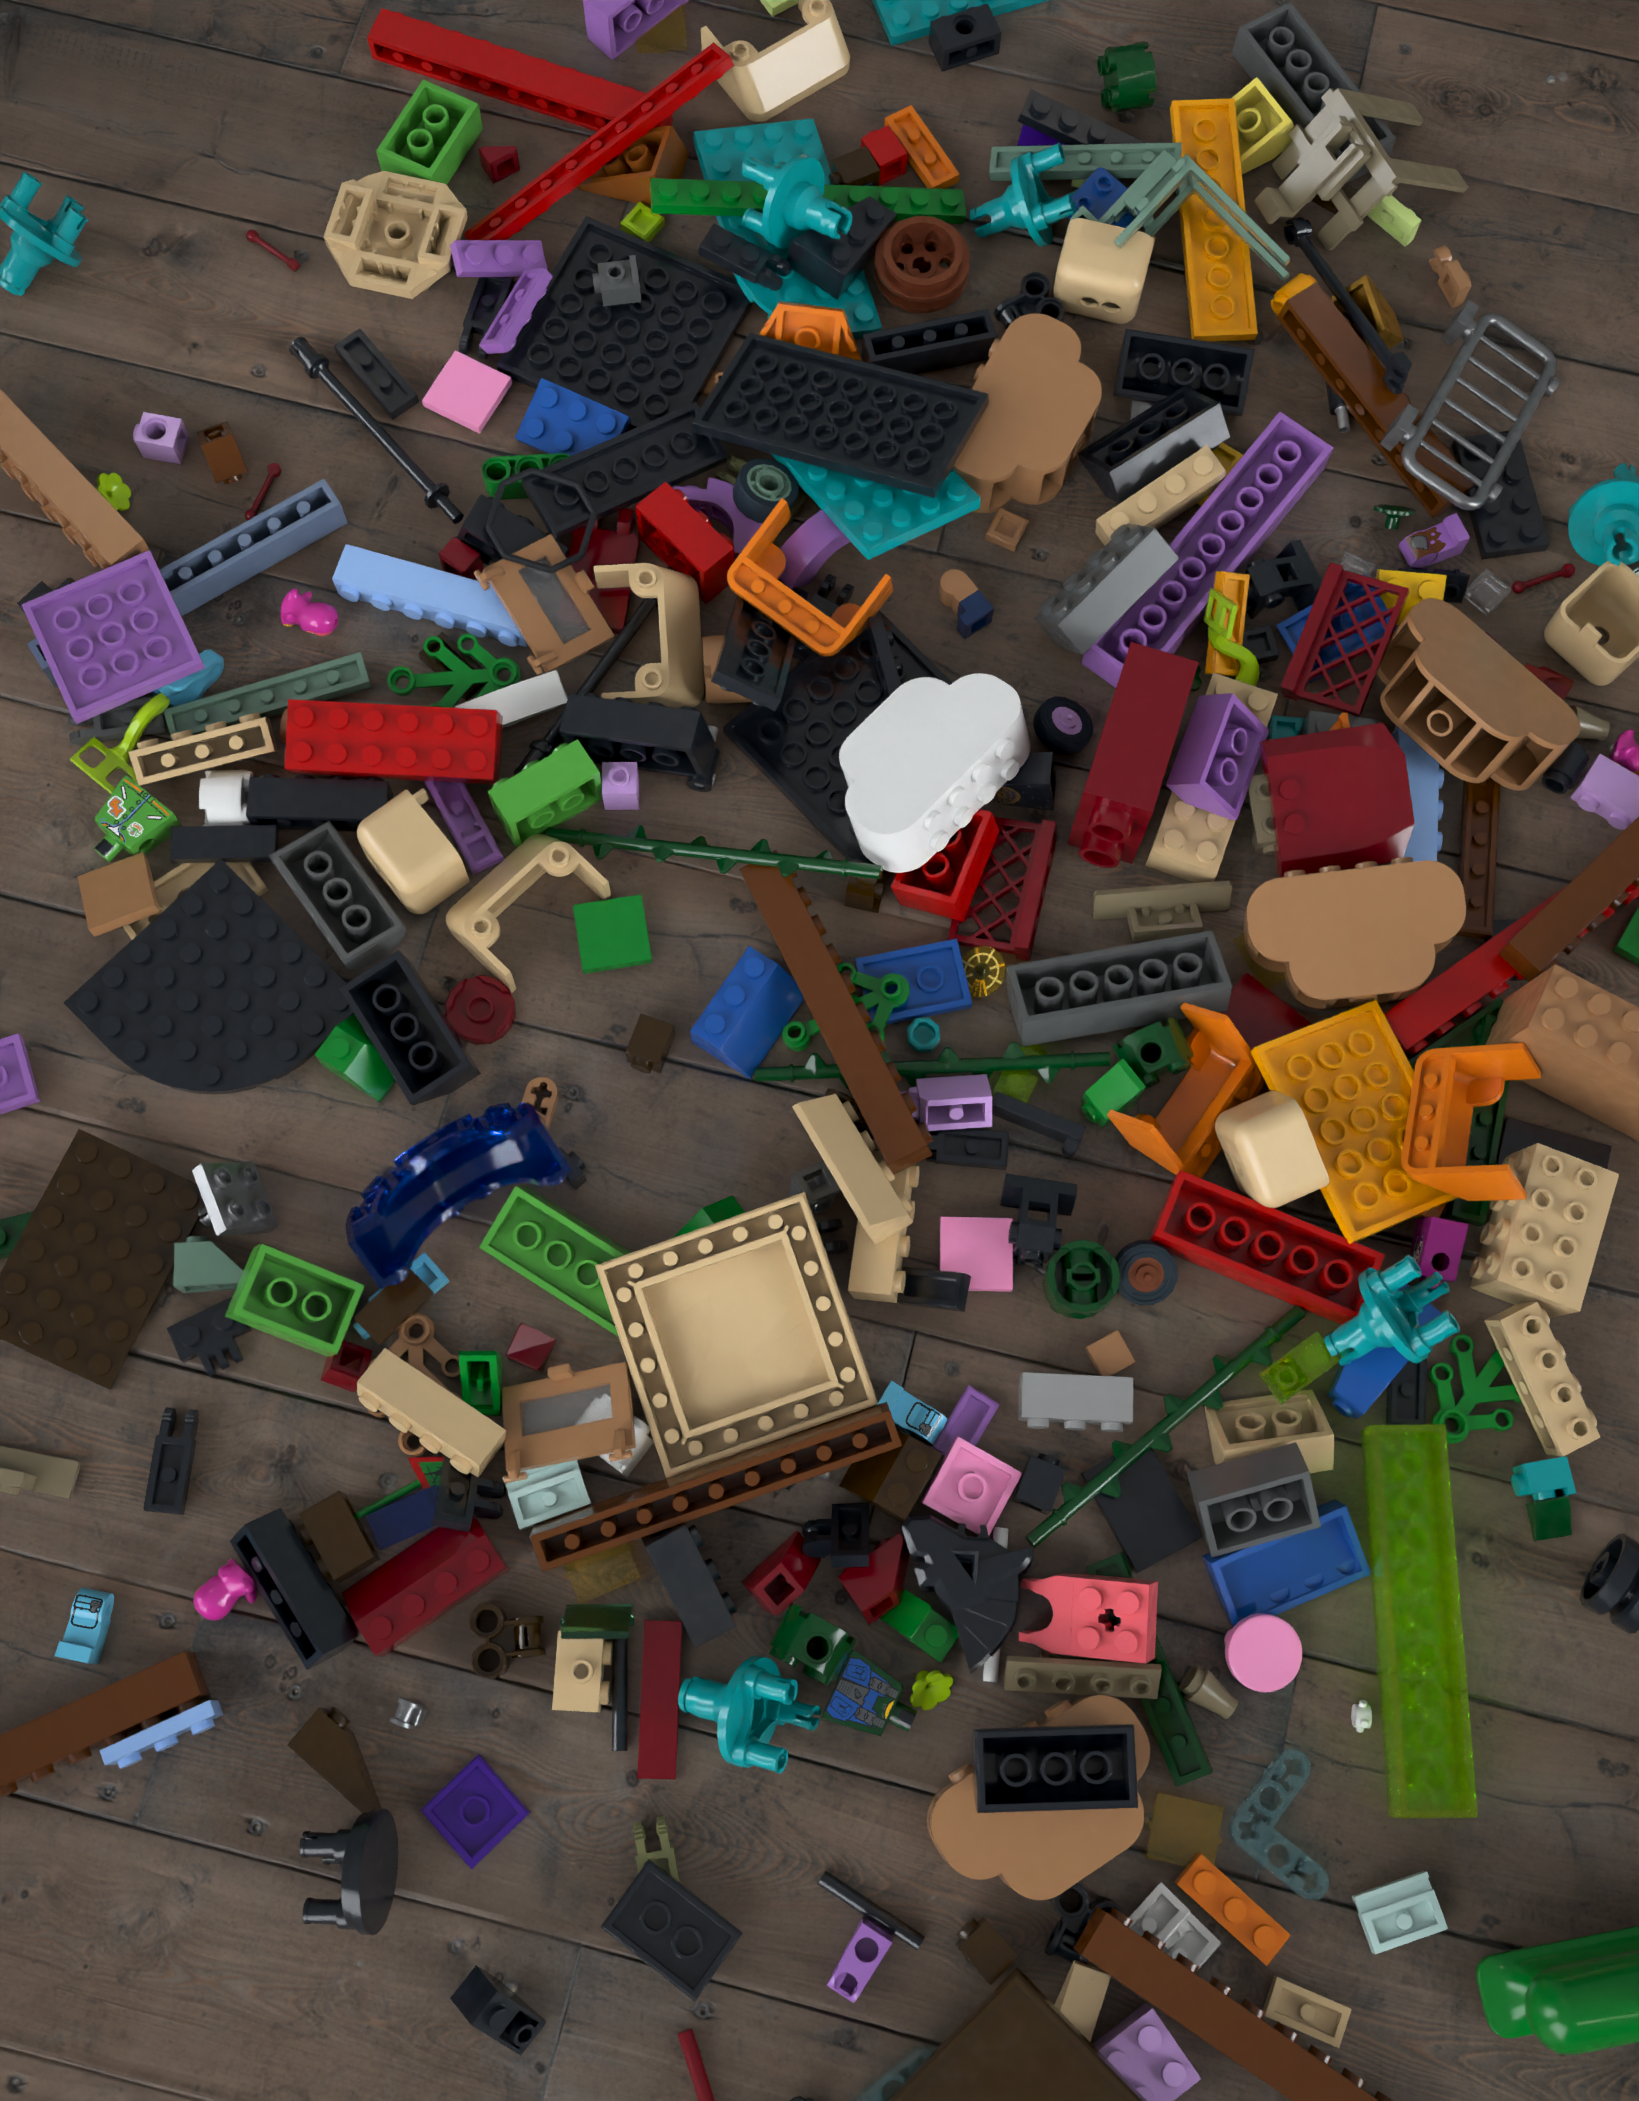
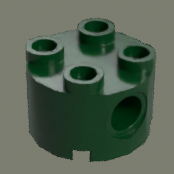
M1146 41L1135 42L1127 46H1109L1106 48L1104 55L1098 56L1097 69L1099 75L1103 76L1104 89L1101 90L1103 109L1110 108L1111 112L1118 113L1125 109L1151 108L1154 104L1155 99L1149 98V93L1156 92L1155 65L1152 52L1145 53V49L1149 46Z
M1176 1017L1167 1018L1166 1021L1169 1026L1163 1027L1159 1021L1123 1038L1122 1043L1124 1047L1119 1045V1043H1115L1112 1046L1118 1062L1124 1059L1146 1086L1145 1089L1160 1082L1158 1076L1168 1071L1176 1075L1192 1067L1190 1059L1194 1057V1053ZM1153 1047H1160L1162 1051L1160 1059L1155 1063H1149L1147 1059L1149 1050Z
M1078 1240L1068 1242L1055 1252L1044 1270L1042 1282L1045 1298L1054 1312L1068 1318L1080 1320L1094 1317L1108 1306L1118 1290L1120 1272L1117 1261L1112 1254L1110 1255L1108 1251L1103 1249V1246L1097 1242Z
M791 1603L769 1643L772 1646L769 1654L793 1667H796L798 1662L805 1665L802 1670L803 1674L829 1686L831 1681H836L857 1639L849 1636L850 1634L812 1612L806 1613L802 1611V1607ZM812 1637H815L816 1647L812 1653L808 1654L806 1649L807 1643Z

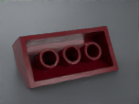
M473 1514L469 1532L438 1527L342 1592V1595L354 1623L375 1656L383 1657L502 1576L510 1568L477 1516Z

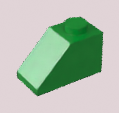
M1122 1059L1084 1093L1080 1101L1083 1104L1081 1109L1091 1123L1097 1122L1101 1129H1103L1112 1122L1107 1116L1110 1109L1124 1114L1136 1105L1146 1086L1128 1063Z

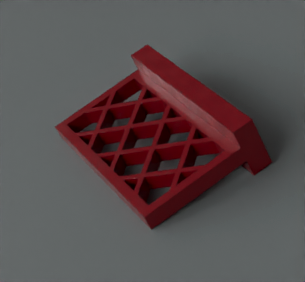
M1330 562L1280 688L1283 696L1295 701L1299 698L1360 717L1409 595V588L1345 571L1342 565ZM1351 582L1362 585L1367 595L1348 603L1344 593L1348 583ZM1369 588H1373L1376 590L1371 592ZM1385 593L1397 595L1398 599L1395 606L1381 613L1374 598ZM1341 600H1342L1343 603H1344V606H1342V607L1339 608V605H1340ZM1370 601L1377 615L1358 623L1352 609ZM1348 612L1355 626L1336 634L1332 627L1334 618ZM1391 616L1388 624H1386L1384 619ZM1380 621L1385 630L1383 637L1368 644L1362 629ZM1329 631H1330L1332 637L1326 639V638H1327V635H1328V633H1329ZM1358 632L1364 646L1346 655L1340 640ZM1336 643L1342 657L1323 665L1319 657L1321 650ZM1378 647L1377 652L1374 656L1372 650ZM1368 652L1372 660L1370 669L1356 675L1349 661ZM1316 663H1318L1320 668L1314 670ZM1345 663L1352 678L1333 686L1327 671ZM1321 674L1324 675L1330 687L1318 694L1305 691L1309 680ZM1365 679L1362 687L1359 681ZM1356 684L1360 694L1354 706L1341 702L1337 692ZM1333 694L1335 700L1328 698V696Z
M994 817L1002 836L996 839L993 849L1007 841L1015 854L1001 863L997 861L992 852L989 856L995 867L982 874L978 884L988 898L973 908L969 906L964 919L966 921L972 917L981 930L970 937L957 935L959 925L963 922L952 919L947 940L957 939L958 945L991 951L994 949L997 952L1015 954L1017 959L1030 961L1058 838L1056 821L1042 820V824ZM1020 832L1034 833L1032 843L1022 850H1019L1011 839ZM1030 853L1029 859L1027 861L1024 856ZM1020 859L1026 867V873L1013 882L1004 869ZM1000 873L1008 885L992 895L983 882ZM1023 884L1022 890H1021V893H1020V891L1018 890V887ZM1013 891L1019 899V904L1008 913H1005L997 900ZM993 904L1001 917L985 927L976 914ZM1013 917H1015L1014 925L1010 920ZM1006 922L1012 931L1010 943L995 941L989 932Z

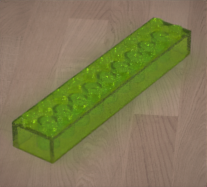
M1446 1424L1370 1425L1361 1430L1388 1817L1478 1818Z

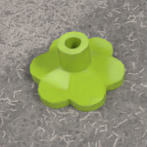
M114 472L109 475L106 473L98 475L96 490L116 510L125 511L129 509L130 502L128 498L131 496V490L126 484L122 483L121 477Z
M926 1670L920 1671L915 1677L916 1682L912 1686L913 1694L909 1700L913 1707L921 1706L923 1710H931L938 1702H943L950 1696L951 1691L949 1688L953 1684V1678L950 1674H942L939 1670H934L930 1673Z

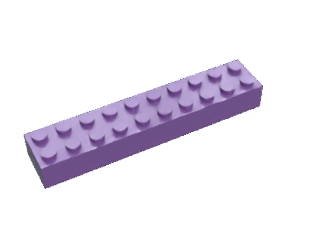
M1279 412L1169 546L1179 559L1084 653L1081 664L1116 688L1131 642L1174 654L1204 618L1210 588H1214L1216 571L1240 573L1325 469L1334 447L1282 412Z

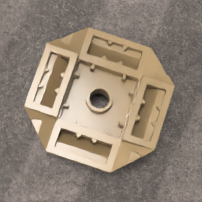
M381 171L368 175L358 181L353 179L342 182L324 233V240L350 286L413 299L421 292L427 291L433 283L450 272L453 264L450 245L455 240L461 239L468 216L466 208L457 200L446 184Z

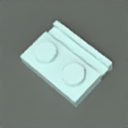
M577 1460L520 1471V1473L527 1472L528 1478L505 1483L519 1530L530 1528L535 1524L592 1505Z
M1421 1871L1352 1895L1373 1954H1378L1448 1929L1435 1891L1429 1882L1428 1872Z

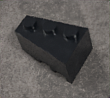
M870 196L848 208L852 213V224L847 234L837 231L840 234V240L832 239L830 236L810 229L792 239L786 260L791 263L792 270L837 300L875 256L877 243L884 232L893 226L896 213Z
M481 494L464 521L457 538L481 555L482 563L489 565L491 560L497 562L503 559L486 530V522L494 498H487ZM500 502L492 527L507 553L513 554L550 535L534 527L533 522L527 517L515 515L505 509L504 504ZM558 537L555 541L565 555L568 547ZM546 557L536 561L551 566ZM528 566L518 571L526 583L543 591L554 574Z
M684 1522L641 1537L695 1648L736 1627L731 1615L736 1613L737 1610L729 1593L726 1591L720 1595L716 1587L715 1581L721 1579L711 1558L703 1560L698 1548L703 1546L704 1543L695 1525L687 1528Z

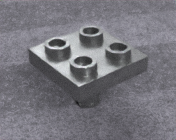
M254 1161L201 1163L192 1170L205 1204L204 1207L198 1210V1216H203L208 1212V1215L201 1218L200 1221L204 1226L214 1228L217 1236L270 1232L279 1226Z

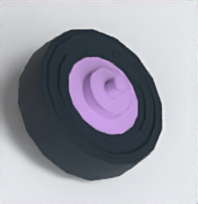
M1057 696L1049 698L1035 712L1033 720L1035 733L1040 741L1052 751L1072 755L1080 752L1092 738L1093 724L1091 717L1081 705L1071 699Z

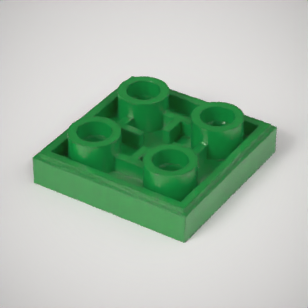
M641 894L573 905L583 974L652 963Z

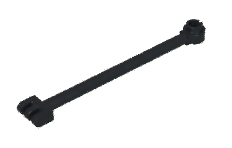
M1302 217L1287 220L1285 222L1287 225L1293 224L1284 227V234L1288 244L1295 245V247H1299L1385 366L1386 371L1383 381L1389 390L1394 394L1402 393L1412 363L1404 352L1393 354L1325 261L1310 240L1312 234L1310 221L1304 220Z

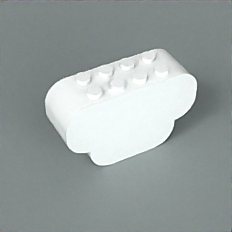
M984 673L961 677L951 685L931 677L915 678L899 686L846 738L839 753L840 765L849 787L845 796V807L860 848L870 861L876 865H882L886 871L895 873L909 872L921 867L936 852L943 850L948 844L949 839L960 828L968 825L972 816L984 804L989 803L994 798L996 792L1007 780H1011L1017 775L1019 768L1029 756L1030 739L1021 701L1013 687L993 675Z

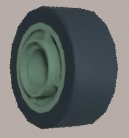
M764 458L751 460L743 465L733 487V500L738 510L747 518L757 523H763L781 498L787 501L791 512L799 494L798 482L791 471L785 465L775 460Z

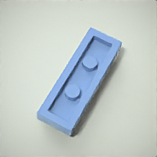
M208 1700L99 1750L104 1765L118 1764L120 1769L141 1761L142 1756L140 1753L155 1747L156 1752H159L179 1743L177 1736L191 1730L192 1735H196L214 1727L213 1720L224 1714L218 1700Z

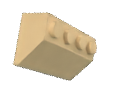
M833 1094L799 1102L792 1106L855 1215L875 1245L913 1223L908 1215V1212L913 1210L912 1205L903 1190L897 1194L893 1190L889 1182L894 1180L895 1177L885 1160L877 1163L871 1152L876 1150L877 1147L866 1130L859 1133L854 1124L855 1121L859 1120V1117L849 1101L842 1104L838 1096Z

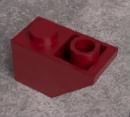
M795 1531L741 1581L759 1605L775 1617L782 1613L805 1591L821 1561L817 1557L805 1556L803 1550H801L804 1538L798 1531Z
M900 1533L893 1538H886L877 1544L874 1551L869 1554V1567H845L843 1573L838 1576L845 1592L868 1625L900 1604L910 1556L907 1545Z

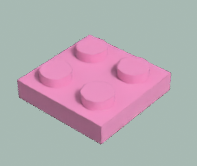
M955 1436L920 1502L958 1524H966L967 1529L978 1535L980 1533V1525H986L989 1537L1022 1473L964 1439Z

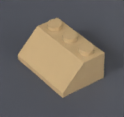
M1312 1389L1224 1401L1223 1407L1219 1411L1205 1406L1216 1465L1296 1442L1310 1474L1333 1470L1334 1433Z

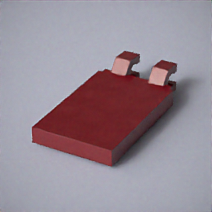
M624 508L619 511L617 531L600 529L602 518L595 521L585 556L571 564L575 573L584 570L594 585V588L588 594L613 634H619L626 625L632 590L630 587L598 589L594 566L637 563L640 541L637 539V534L633 533L635 521L633 510ZM587 525L574 530L569 558L579 553ZM563 586L557 617L558 626L591 630Z
M1247 972L1231 990L1228 1011L1218 1012L1230 1018L1251 1050L1256 1046L1312 1025Z

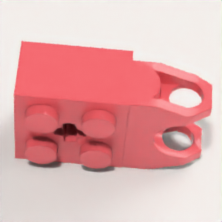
M1061 1573L1048 1578L1022 1579L1021 1588L1030 1589L1049 1600L1053 1610V1617L1047 1628L1019 1632V1641L1035 1644L1052 1654L1144 1664L1155 1659L1158 1581ZM1111 1609L1114 1610V1616L1121 1619V1623L1114 1626L1108 1620V1613L1111 1612Z

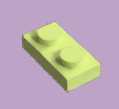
M1392 194L1385 196L1367 214L1369 218L1404 247L1414 239L1421 223V219L1411 209L1405 207L1394 198Z

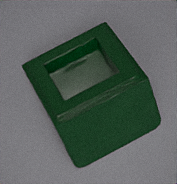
M1569 1496L1525 1504L1534 1541L1572 1535Z

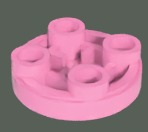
M1269 1613L1252 1614L1240 1620L1225 1635L1227 1666L1235 1679L1247 1688L1258 1692L1277 1691L1288 1685L1297 1675L1302 1662V1645L1296 1631L1283 1619Z

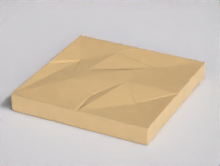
M805 1192L595 1265L666 1478L878 1404Z

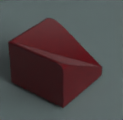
M484 146L478 148L481 166L493 184L520 170L518 152L515 146Z
M453 537L438 553L444 572L476 580L474 572L480 570L482 573L484 569L480 554L456 537Z
M521 1322L505 1356L510 1361L542 1374L557 1340Z
M343 1340L338 1354L326 1358L320 1380L350 1392H355L357 1390V1381L368 1369L372 1350Z

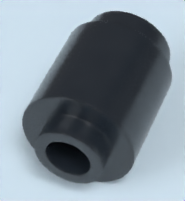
M1572 742L1545 771L1542 778L1543 785L1550 791L1558 794H1565L1568 789H1572L1589 762L1586 749L1582 745Z

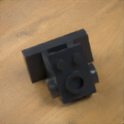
M1301 540L1291 541L1275 559L1265 560L1260 558L1247 566L1245 574H1249L1250 579L1246 613L1248 612L1250 618L1254 619L1265 607L1272 609L1282 604L1285 597H1292L1299 612L1314 603L1322 581Z
M1013 1174L1005 1175L1000 1206L1018 1208L1019 1210L1018 1222H1011L1008 1243L1014 1244L1013 1259H1016L1017 1265H1025V1262L1033 1263L1036 1268H1043V1263L1047 1264L1053 1250L1058 1251L1060 1249L1062 1229L1056 1228L1057 1214L1071 1216L1077 1196V1184ZM1028 1210L1047 1213V1221L1027 1218Z

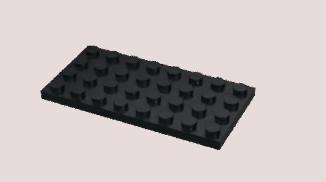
M749 333L693 420L692 427L694 433L935 498L989 404L988 393Z

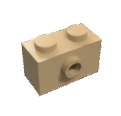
M558 1631L552 1710L601 1713V1706L608 1705L610 1681H603L604 1665H611L613 1642H606L607 1634Z

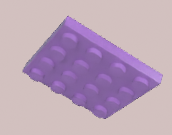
M150 550L21 604L76 724L205 669L203 661Z

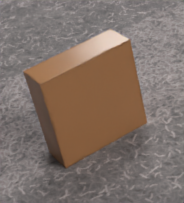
M999 508L986 532L985 540L1015 552L1028 527L1029 520Z
M1118 1330L1085 1348L1100 1376H1113L1136 1363Z

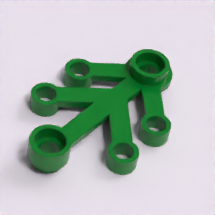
M463 634L457 641L460 652L465 656H473L486 668L472 670L450 652L439 637L431 636L424 642V651L430 658L440 660L452 671L413 674L410 669L399 666L389 672L387 682L392 692L398 696H407L417 688L452 686L439 702L432 704L430 707L453 708L473 684L487 683L476 696L478 698L520 682L521 671L514 660L505 657L494 658L479 645L474 635ZM472 640L474 646L470 650H465L462 648L463 642ZM434 642L440 644L439 651L435 653L428 650L429 645ZM507 670L511 675L508 680L502 681L498 678L499 673ZM401 678L409 680V684L405 688L397 687V682Z
M850 963L838 965L837 968L840 974L846 970L852 971L850 976L852 983L871 991L862 997L851 996L855 1004L862 1001L866 1010L878 1006L873 1022L866 1025L869 1031L878 1030L882 1041H884V1029L893 1008L902 1006L909 998L910 986L907 980L895 973L886 974L879 979L857 972ZM896 985L898 987L895 993H886V989L889 986ZM815 1019L805 1023L792 1021L784 1027L782 1038L790 1050L800 1052L807 1049L811 1044L812 1036L821 1031ZM793 1030H801V1035L799 1037H790V1033Z
M1459 1334L1449 1342V1350L1457 1358L1463 1396L1456 1405L1450 1384L1453 1378L1451 1366L1447 1363L1439 1362L1428 1371L1429 1380L1436 1385L1440 1410L1433 1417L1432 1428L1437 1438L1448 1444L1463 1441L1469 1431L1492 1428L1494 1431L1503 1432L1512 1427L1514 1423L1513 1415L1504 1408L1497 1409L1488 1415L1468 1416L1476 1404L1507 1400L1522 1403L1516 1393L1514 1384L1489 1387L1505 1365L1498 1349L1495 1350L1476 1376L1472 1357L1474 1343L1465 1334ZM1457 1340H1462L1466 1343L1467 1349L1465 1352L1457 1349ZM1436 1368H1442L1446 1372L1445 1380H1439L1436 1377ZM1497 1414H1502L1506 1418V1425L1504 1427L1496 1423L1495 1418ZM1446 1419H1450L1455 1423L1456 1428L1454 1432H1449L1445 1428L1444 1423Z

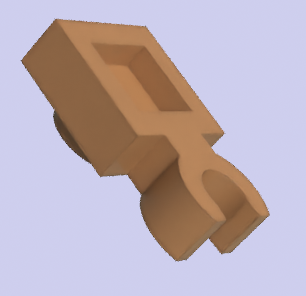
M1446 245L1434 249L1433 252L1436 257L1430 259L1429 264L1432 270L1438 273L1440 277L1437 283L1451 308L1464 303L1472 286L1470 276L1467 271L1463 270L1458 260L1452 261L1451 252Z

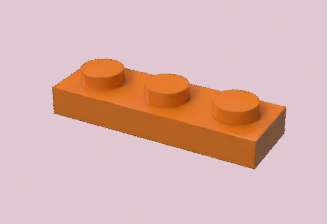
M912 105L885 117L884 127L889 125L907 152V160L927 188L946 189L959 182V172Z
M1199 1852L1174 1881L1179 1888L1265 1966L1270 1963L1291 1936Z

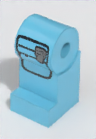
M892 1380L878 1404L887 1401L896 1428L931 1446L934 1445L948 1421L943 1414L904 1391V1388Z
M85 1587L80 1588L73 1601L63 1641L58 1643L55 1657L88 1664H99L111 1622L110 1617L114 1605L113 1593Z

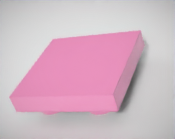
M455 350L423 398V406L480 434L511 387L512 379L510 376Z
M940 1217L939 1271L970 1275L969 1291L1012 1292L1013 1244L1008 1243V1236L1013 1218Z

